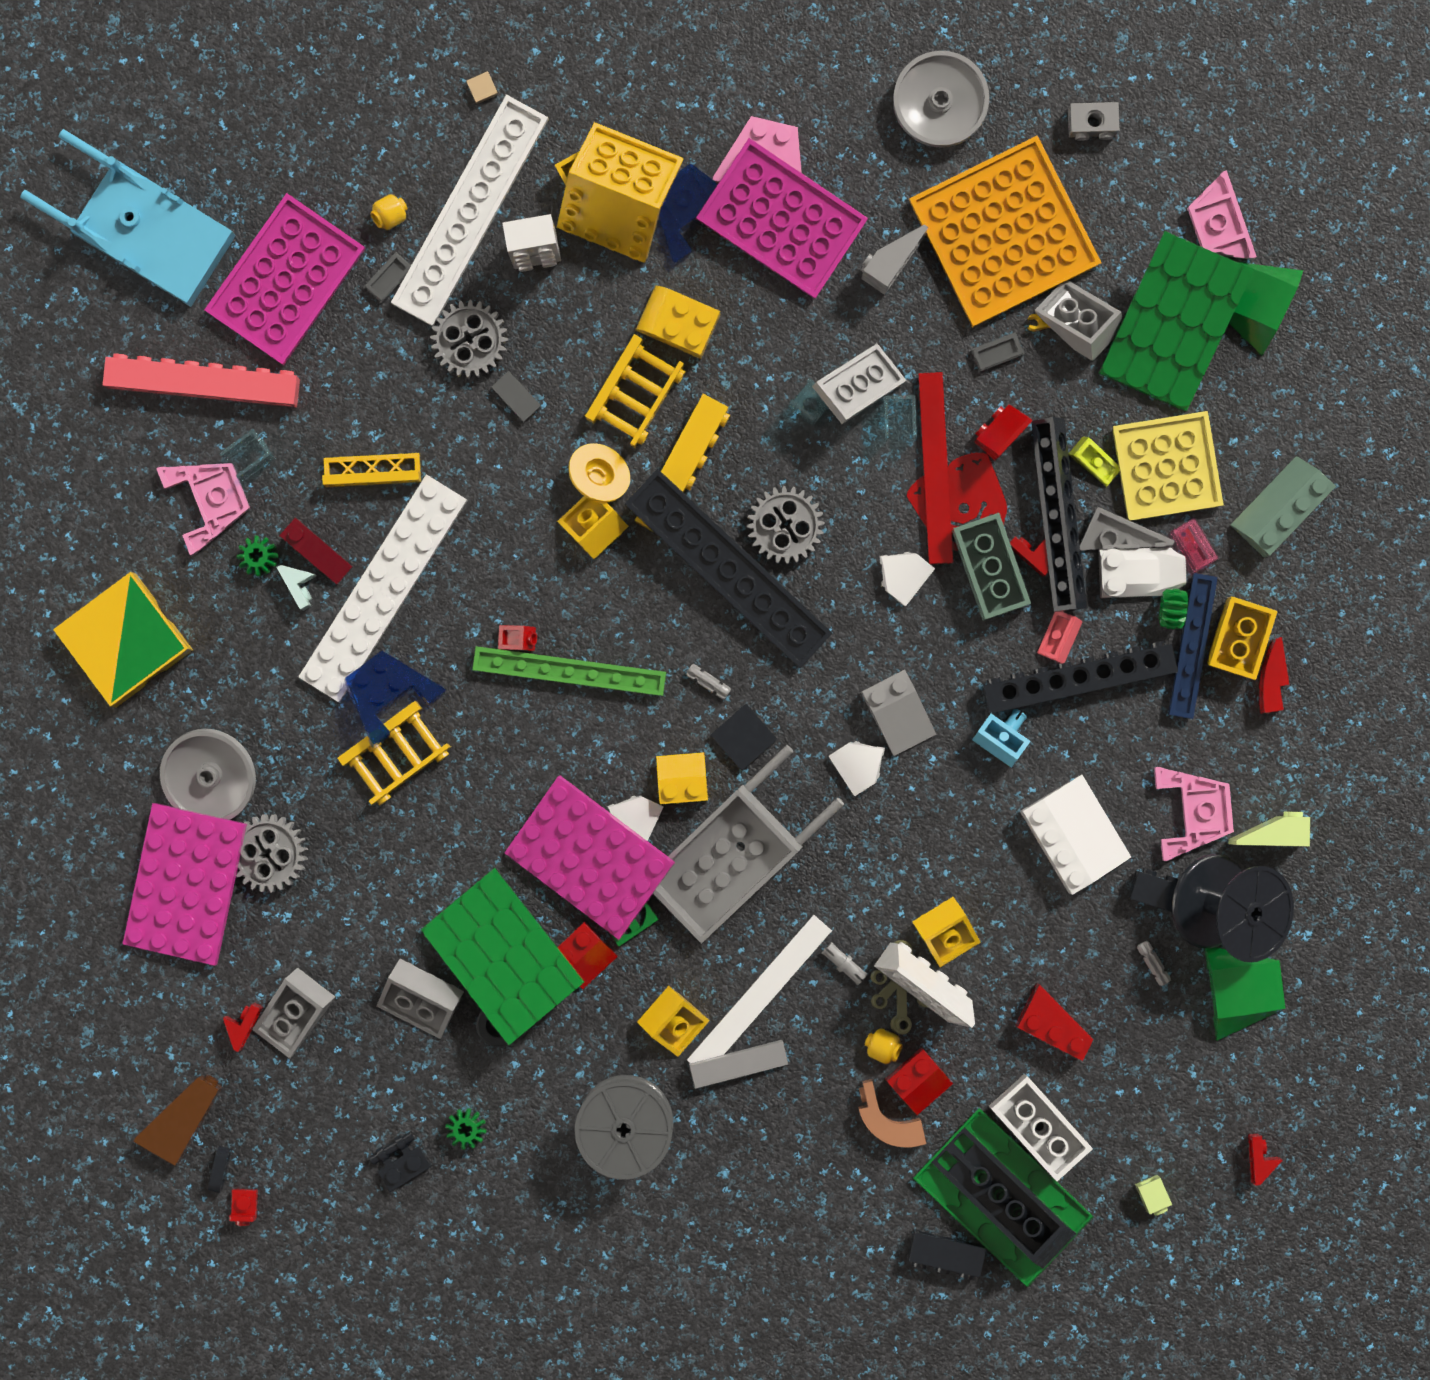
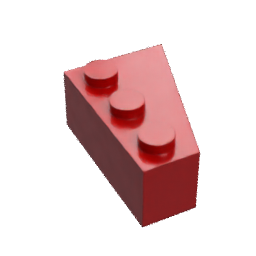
M1036 983L1015 1026L1083 1061L1094 1039L1040 984Z

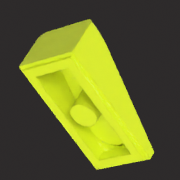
M1082 437L1069 452V455L1106 487L1119 473L1118 464L1089 437Z

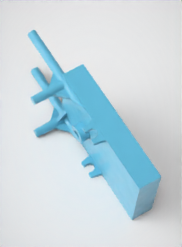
M63 129L59 134V138L108 167V172L77 220L70 218L27 190L22 192L20 198L70 228V231L80 239L191 307L236 235L233 231L184 202L180 197L173 195L167 189L158 186L114 157H108ZM129 215H134V218L131 221H127V217Z

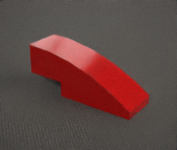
M1282 637L1272 639L1264 659L1259 682L1260 714L1284 710L1280 686L1289 685Z

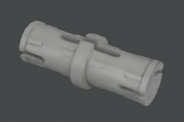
M830 942L827 945L828 947L824 948L822 954L837 966L839 972L843 971L859 985L861 979L864 980L868 973L856 965L850 955L846 956Z

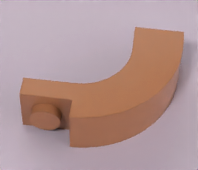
M871 1079L862 1081L863 1087L859 1088L862 1102H867V1105L859 1106L858 1109L863 1122L870 1132L881 1141L897 1147L925 1145L926 1140L920 1118L907 1121H893L885 1117L879 1110L873 1081Z

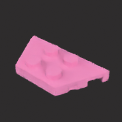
M1227 170L1223 171L1187 208L1201 247L1221 256L1253 260L1257 257Z

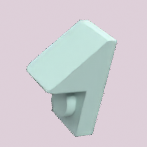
M282 565L278 566L277 569L300 610L304 611L311 607L309 600L312 597L307 588H301L300 585L313 579L316 575Z

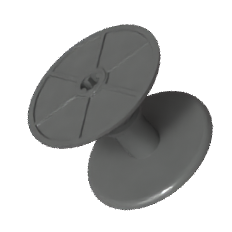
M634 1075L613 1076L598 1083L585 1097L575 1122V1139L583 1159L598 1173L614 1179H634L656 1168L668 1152L673 1132V1113L664 1093L652 1082ZM622 1123L626 1124L627 1130L623 1129Z

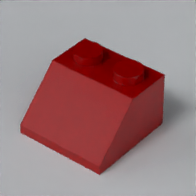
M1010 404L1005 409L1000 406L991 416L995 420L989 426L984 423L975 433L978 438L974 442L994 461L1003 454L1033 421Z
M586 921L558 946L559 950L584 980V983L579 986L582 989L618 957Z
M922 1047L885 1078L916 1115L920 1114L953 1085L952 1081Z

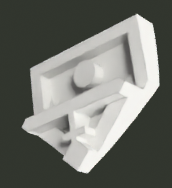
M904 552L903 554L880 556L883 574L882 586L885 587L886 592L904 606L910 602L935 569L916 553Z
M855 741L854 743L849 742L829 755V758L854 796L876 783L880 776V765L885 748L873 747Z
M632 796L628 800L607 806L609 813L648 841L663 806L642 796Z

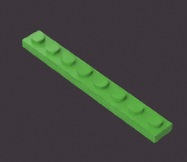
M477 646L473 663V671L663 696L666 672Z

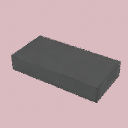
M395 252L368 281L364 288L383 304L403 282L411 265Z
M1016 332L971 349L979 373L1024 355Z
M509 371L491 387L523 422H526L542 407Z

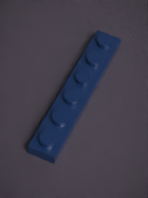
M1197 573L1192 574L1186 621L1183 626L1177 661L1178 672L1175 673L1168 715L1188 719L1194 718L1218 577Z

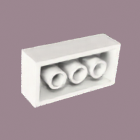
M551 214L503 223L507 251L514 269H519L521 272L529 271L536 265L552 267L557 265L556 262L561 261L557 234Z
M1025 1074L989 1105L1056 1181L1063 1177L1093 1149ZM1043 1122V1129L1040 1131L1036 1130V1124Z

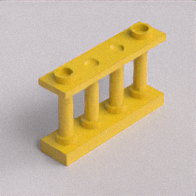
M635 334L585 415L586 419L595 424L597 419L600 421L603 419L633 437L631 446L634 448L638 444L642 445L649 434L646 432L649 424L675 382L679 384L686 372L682 370L684 363L681 361L674 368L645 351L642 346L643 339ZM640 358L669 375L670 378L664 388L632 371V367L629 366L632 360ZM627 378L656 395L658 398L652 408L646 407L619 391L620 388L617 385L620 380H626ZM616 399L646 417L639 430L608 412V408L605 407L608 400Z
M417 701L412 702L337 758L343 766L348 764L351 767L354 766L375 796L369 800L371 805L376 803L379 806L391 798L389 793L434 760L440 762L449 755L447 750L451 746L446 743L441 747L419 718L421 716L419 712L423 709ZM406 721L409 724L412 723L433 752L423 761L420 760L400 733V726ZM387 735L389 738L394 739L414 766L403 776L381 747L382 743L380 741ZM367 750L375 754L395 781L384 790L361 761L363 759L361 755Z

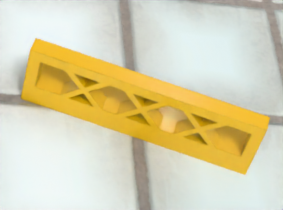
M420 453L324 458L323 485L325 487L421 482ZM405 459H415V470L403 471L399 466ZM383 460H388L394 466L389 472H378L375 467ZM391 460H399V461L395 464V463H394L393 461H391ZM367 461H375V463L371 465ZM345 462H352L349 466L344 464ZM357 462H365L370 467L366 473H354L351 470ZM330 463H340L346 468L342 474L330 475Z

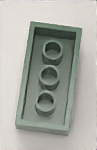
M1000 513L953 528L952 534L983 621L1031 604Z

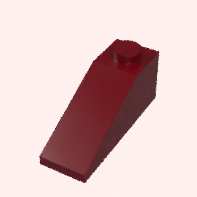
M294 518L279 535L337 585L353 568L297 518Z

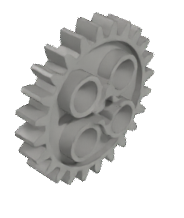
M469 300L468 306H464L463 302L459 301V308L457 309L451 304L450 313L442 310L445 316L444 319L436 318L440 325L432 326L437 335H432L430 338L437 343L432 345L431 348L432 350H439L435 354V358H444L440 365L444 367L449 364V373L457 369L458 377L463 372H466L467 378L470 379L471 373L475 372L479 378L480 370L489 374L488 366L496 369L497 366L494 361H503L499 353L507 352V349L502 346V344L509 342L508 338L502 337V335L508 333L506 328H500L504 324L503 319L496 321L499 315L498 312L490 314L491 306L489 305L483 310L481 301L478 302L476 307L473 306L472 300ZM472 318H479L481 320L480 326L475 329L470 328L468 322ZM485 328L489 329L488 332L477 335L480 332H482ZM451 329H457L460 332L459 337L455 340L447 338V334ZM470 334L471 337H474L472 344L465 342L466 335ZM483 339H490L492 341L491 347L487 350L479 347ZM462 343L455 350L450 349L452 346ZM462 350H469L471 352L470 358L466 361H461L458 358Z
M783 486L782 493H778L774 487L772 496L765 491L764 501L760 498L756 499L760 505L759 507L751 506L755 515H748V519L752 520L753 523L747 525V528L754 530V532L749 534L748 537L756 538L752 546H761L759 554L765 551L768 552L767 560L772 556H776V563H779L780 559L784 558L785 563L788 564L790 557H793L797 563L798 555L801 554L806 559L807 549L811 552L815 551L812 543L820 544V540L816 538V535L824 534L823 531L818 529V527L825 524L823 521H818L823 512H815L819 504H810L813 496H809L806 499L803 498L804 490L798 495L795 494V487L791 489V492H787L786 487ZM785 503H793L796 507V512L792 515L785 514L782 509ZM774 507L778 508L786 522L791 521L790 530L796 536L798 543L793 542L787 529H780L782 522L774 512ZM767 515L773 516L776 520V524L771 528L765 527L762 523L763 518ZM798 523H805L809 527V532L805 535H800L796 532L795 527ZM780 535L786 536L789 540V544L784 548L778 547L775 543V539Z
M267 814L261 816V821L258 817H252L253 824L245 821L244 823L247 824L238 864L240 871L236 877L245 876L243 884L252 882V890L257 889L260 885V892H266L267 887L270 892H275L276 886L279 890H284V882L287 885H293L291 877L295 879L300 878L297 870H305V867L300 862L308 860L307 857L302 856V852L308 850V848L301 847V843L306 839L297 837L301 830H292L294 822L285 825L286 817H281L277 822V815L275 814L271 815L270 820ZM269 830H272L275 833V840L273 843L269 842L267 839V833L269 832ZM256 836H259L260 842L256 840ZM251 844L256 847V855L254 857H251L248 853V848ZM267 849H271L272 852L269 854L270 857L267 858ZM284 849L289 853V860L287 862L281 859V852ZM264 864L270 867V874L268 876H265L262 872ZM277 865H280L281 871L278 870Z

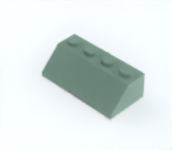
M1296 456L1230 526L1266 558L1285 541L1336 486L1320 470Z

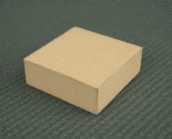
M488 71L466 81L476 104L498 95Z

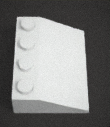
M1083 775L1078 776L1020 811L1069 894H1075L1131 858Z
M890 943L874 967L947 1022L972 1028L975 1020L972 1000L966 996L968 992L957 984L953 986L947 982L949 977L938 970L934 972L930 969L929 966L931 964L924 958L913 956L911 954L912 949L904 943Z

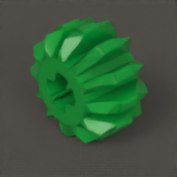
M254 536V543L249 538L245 539L248 547L240 545L239 549L244 551V554L237 555V559L244 560L240 563V568L243 569L248 566L246 573L251 575L255 570L257 577L261 576L262 569L266 574H269L270 570L267 566L276 567L277 565L271 561V558L279 557L277 553H271L276 548L275 544L268 545L269 539L266 537L260 542V537ZM257 550L263 554V557H260L258 562L252 558L253 555L257 554Z
M1174 588L1164 590L1159 609L1160 626L1167 629H1180L1184 626L1188 608V595L1186 591Z
M467 1108L465 1116L462 1110L458 1109V1118L454 1115L449 1117L450 1121L454 1124L449 1123L445 1126L446 1129L453 1130L446 1135L447 1138L455 1136L456 1139L452 1145L456 1146L461 1141L462 1150H465L467 1142L472 1149L475 1148L474 1140L481 1143L483 1138L479 1134H486L487 1129L479 1128V1126L486 1123L485 1119L476 1120L480 1115L478 1111L473 1117L470 1116L471 1108ZM462 1123H465L466 1126L471 1125L472 1129L469 1131L471 1134L467 1135L466 1131L461 1132Z

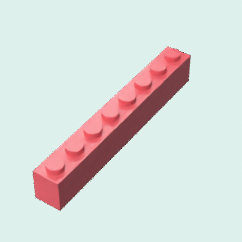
M113 354V357H106L103 386L107 389L297 407L300 379L292 371L280 370L279 374L270 373V369L256 368L255 372L246 371L247 367L235 365L232 366V369H224L223 365L208 363V367L199 366V362L185 361L184 364H175V360L161 358V362L151 361L152 358L137 356V360L128 359V356L124 354Z

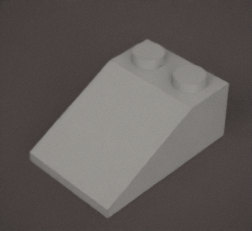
M923 225L877 250L874 256L869 254L862 264L861 271L863 274L861 279L885 295L924 239L928 227Z
M1070 281L1059 284L1035 309V313L1069 346L1092 361L1115 338L1122 323L1121 311Z
M905 670L861 692L893 756L936 735Z
M297 968L284 979L252 1030L288 1058H291L325 1014L335 996Z

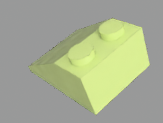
M1284 812L1283 816H1276L1228 839V844L1310 846V817H1303V812Z

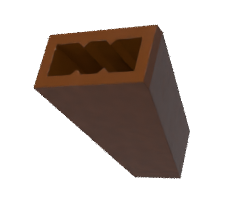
M207 1074L205 1077L201 1075L138 1134L133 1142L169 1163L177 1165L180 1163L223 1087L218 1085L219 1081L216 1078Z

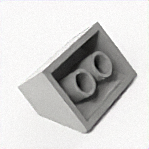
M399 959L387 979L377 1007L441 1039L464 991L435 977L433 974L415 967L411 963Z

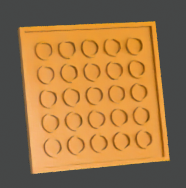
M1038 135L909 198V202L921 226L926 225L928 227L926 236L972 328L1102 263Z

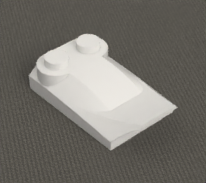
M1172 548L1108 549L1098 551L1100 598L1162 596L1166 589H1179L1186 585L1185 556L1177 553Z

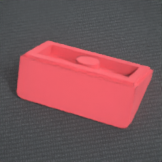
M1055 612L1037 653L1057 663H1065L1082 625V621L1070 614Z

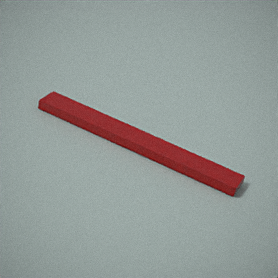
M943 372L919 373L929 564L953 563Z

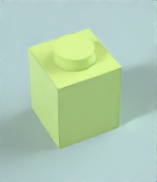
M1158 1175L1135 1184L1144 1207L1149 1214L1160 1215L1168 1210V1206L1172 1205L1163 1182Z

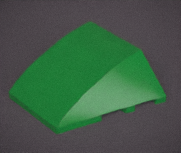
M1238 262L1254 269L1229 324L1245 341L1247 340L1257 350L1256 352L1260 356H1263L1297 291L1303 270Z
M1217 947L1205 948L1215 1015L1213 1020L1216 1041L1285 1009L1280 960L1266 958L1258 962H1243L1231 956L1225 949Z

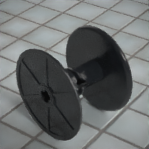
M1209 854L1195 860L1182 873L1173 895L1172 915L1177 931L1190 945L1206 949L1223 945L1231 956L1240 961L1258 962L1275 953L1285 941L1293 921L1294 901L1288 882L1275 869L1266 866H1255L1242 871L1240 866L1229 857L1220 854Z

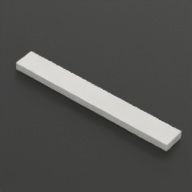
M813 915L689 1056L687 1061L694 1063L724 1055L832 930Z

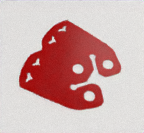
M971 453L953 460L948 466L951 521L964 524L976 518L981 509V503L985 501L987 506L984 507L980 519L991 514L1000 513L1004 525L1007 504L988 454ZM979 459H982V461H980L979 465H977L976 463L972 462V460L978 461ZM964 464L963 471L956 470L957 467H961ZM922 476L912 484L906 496L927 527L924 476ZM921 487V494H914ZM961 503H966L969 506V511L965 514L959 511ZM951 524V532H952L953 528H956V527H959V526H956V525H952V524ZM952 541V549L958 551L956 543Z

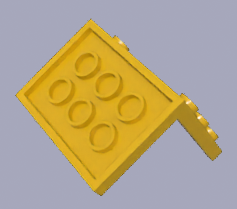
M594 122L569 171L557 228L645 263L660 209L684 158Z

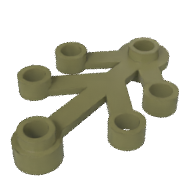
M898 940L894 942L897 944L902 942L912 949L911 945L907 941ZM875 970L871 974V980L875 984L882 985L886 982L887 976L880 970ZM878 973H881L882 979L878 982L876 980V975ZM891 979L879 994H875L872 997L871 1004L878 1009L885 1008L888 1002L887 999L896 990L897 1015L892 1018L890 1026L897 1034H907L912 1027L911 1020L907 1017V991ZM878 997H881L883 1000L880 1006L876 1004ZM917 999V1002L921 1007H927L925 1004H923L921 1001ZM904 1020L906 1027L901 1029L899 1024Z

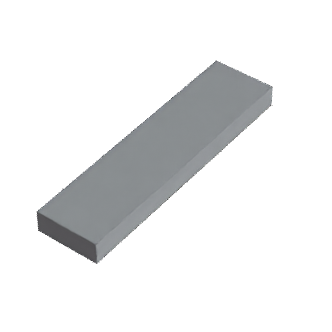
M778 1040L690 1063L689 1067L694 1088L696 1089L788 1065L783 1041Z

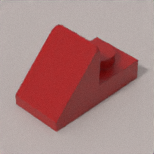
M1015 536L1010 541L1012 551L1040 576L1043 577L1048 573L1045 539L1034 551L1030 550L1032 546L1022 537L1018 539Z
M257 1003L251 1004L250 1007L246 1006L240 1016V1019L243 1020L242 1023L229 1016L223 1017L233 1050L239 1052L243 1049L263 1006Z
M1248 1134L1251 1183L1255 1186L1261 1185L1283 1159L1280 1157H1263V1154L1267 1153L1266 1140H1262V1136L1259 1134Z

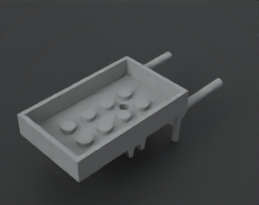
M788 745L773 757L749 782L737 789L668 856L675 864L653 894L701 944L803 847L802 844L844 805L841 799H835L794 838L754 797L751 792L793 753V750ZM738 842L744 843L745 848H741Z

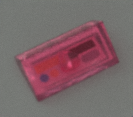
M1195 518L1170 532L1194 573L1219 559Z

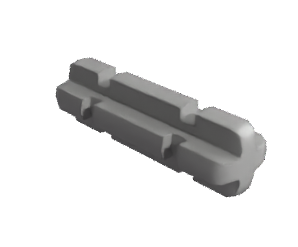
M692 664L686 675L692 680H698L697 683L713 693L715 691L716 696L725 699L731 690L730 687L724 683L721 685L718 679L706 671L701 672L700 667Z
M1148 941L1140 943L1137 949L1141 955H1144L1143 959L1152 974L1156 975L1157 983L1160 986L1169 983L1171 978L1166 971L1164 972L1165 968L1157 954L1152 951L1151 944Z

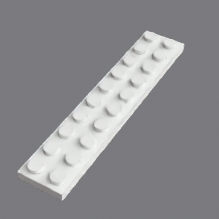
M508 95L505 96L391 301L394 306L431 326L435 325L437 322L436 318H439L548 122L547 116Z
M426 474L300 673L299 678L337 702H341L468 501L467 499Z

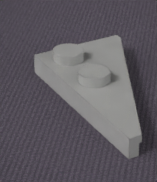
M1097 506L1081 540L1080 550L1172 546L1174 540Z

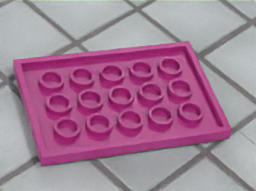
M748 138L696 217L702 224L814 299L868 220L866 216L750 138Z
M286 193L204 310L276 361L285 365L366 248Z
M562 776L556 778L505 851L506 855L618 940L622 938L675 864L671 858Z
M152 803L123 944L214 966L217 965L247 824Z

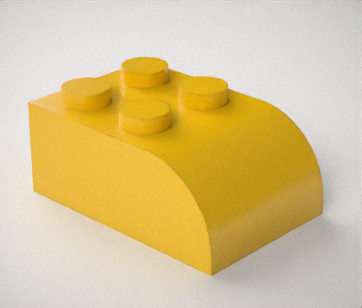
M655 286L636 327V331L701 359L719 320L720 311L668 288Z
M1232 596L1227 598L1210 649L1208 665L1256 680L1278 611Z

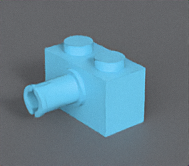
M1018 709L1012 711V714L1005 723L993 714H990L972 739L1011 768L1030 743V740L1017 732L1027 718L1022 713L1018 720H1016L1020 713Z

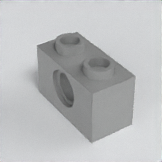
M1119 102L1071 103L1068 108L1069 137H1075L1077 141L1089 140V137H1099L1100 140L1113 139V136H1117L1120 131ZM1094 117L1098 119L1100 125L1098 127L1090 126L1088 118Z

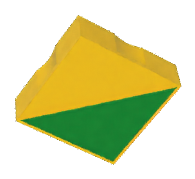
M133 572L128 573L53 629L110 707H118L141 690L154 676L166 671L193 651L176 626L162 613L157 601L138 575Z

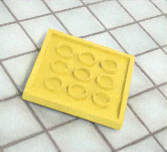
M1208 411L1112 427L1127 520L1134 521L1224 505Z

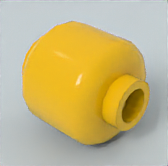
M389 194L372 205L370 214L378 228L390 230L406 220L405 211L408 208L402 198Z
M882 1028L878 1029L874 1034L870 1033L865 1041V1046L868 1047V1056L883 1064H889L891 1061L895 1062L902 1050L899 1036Z

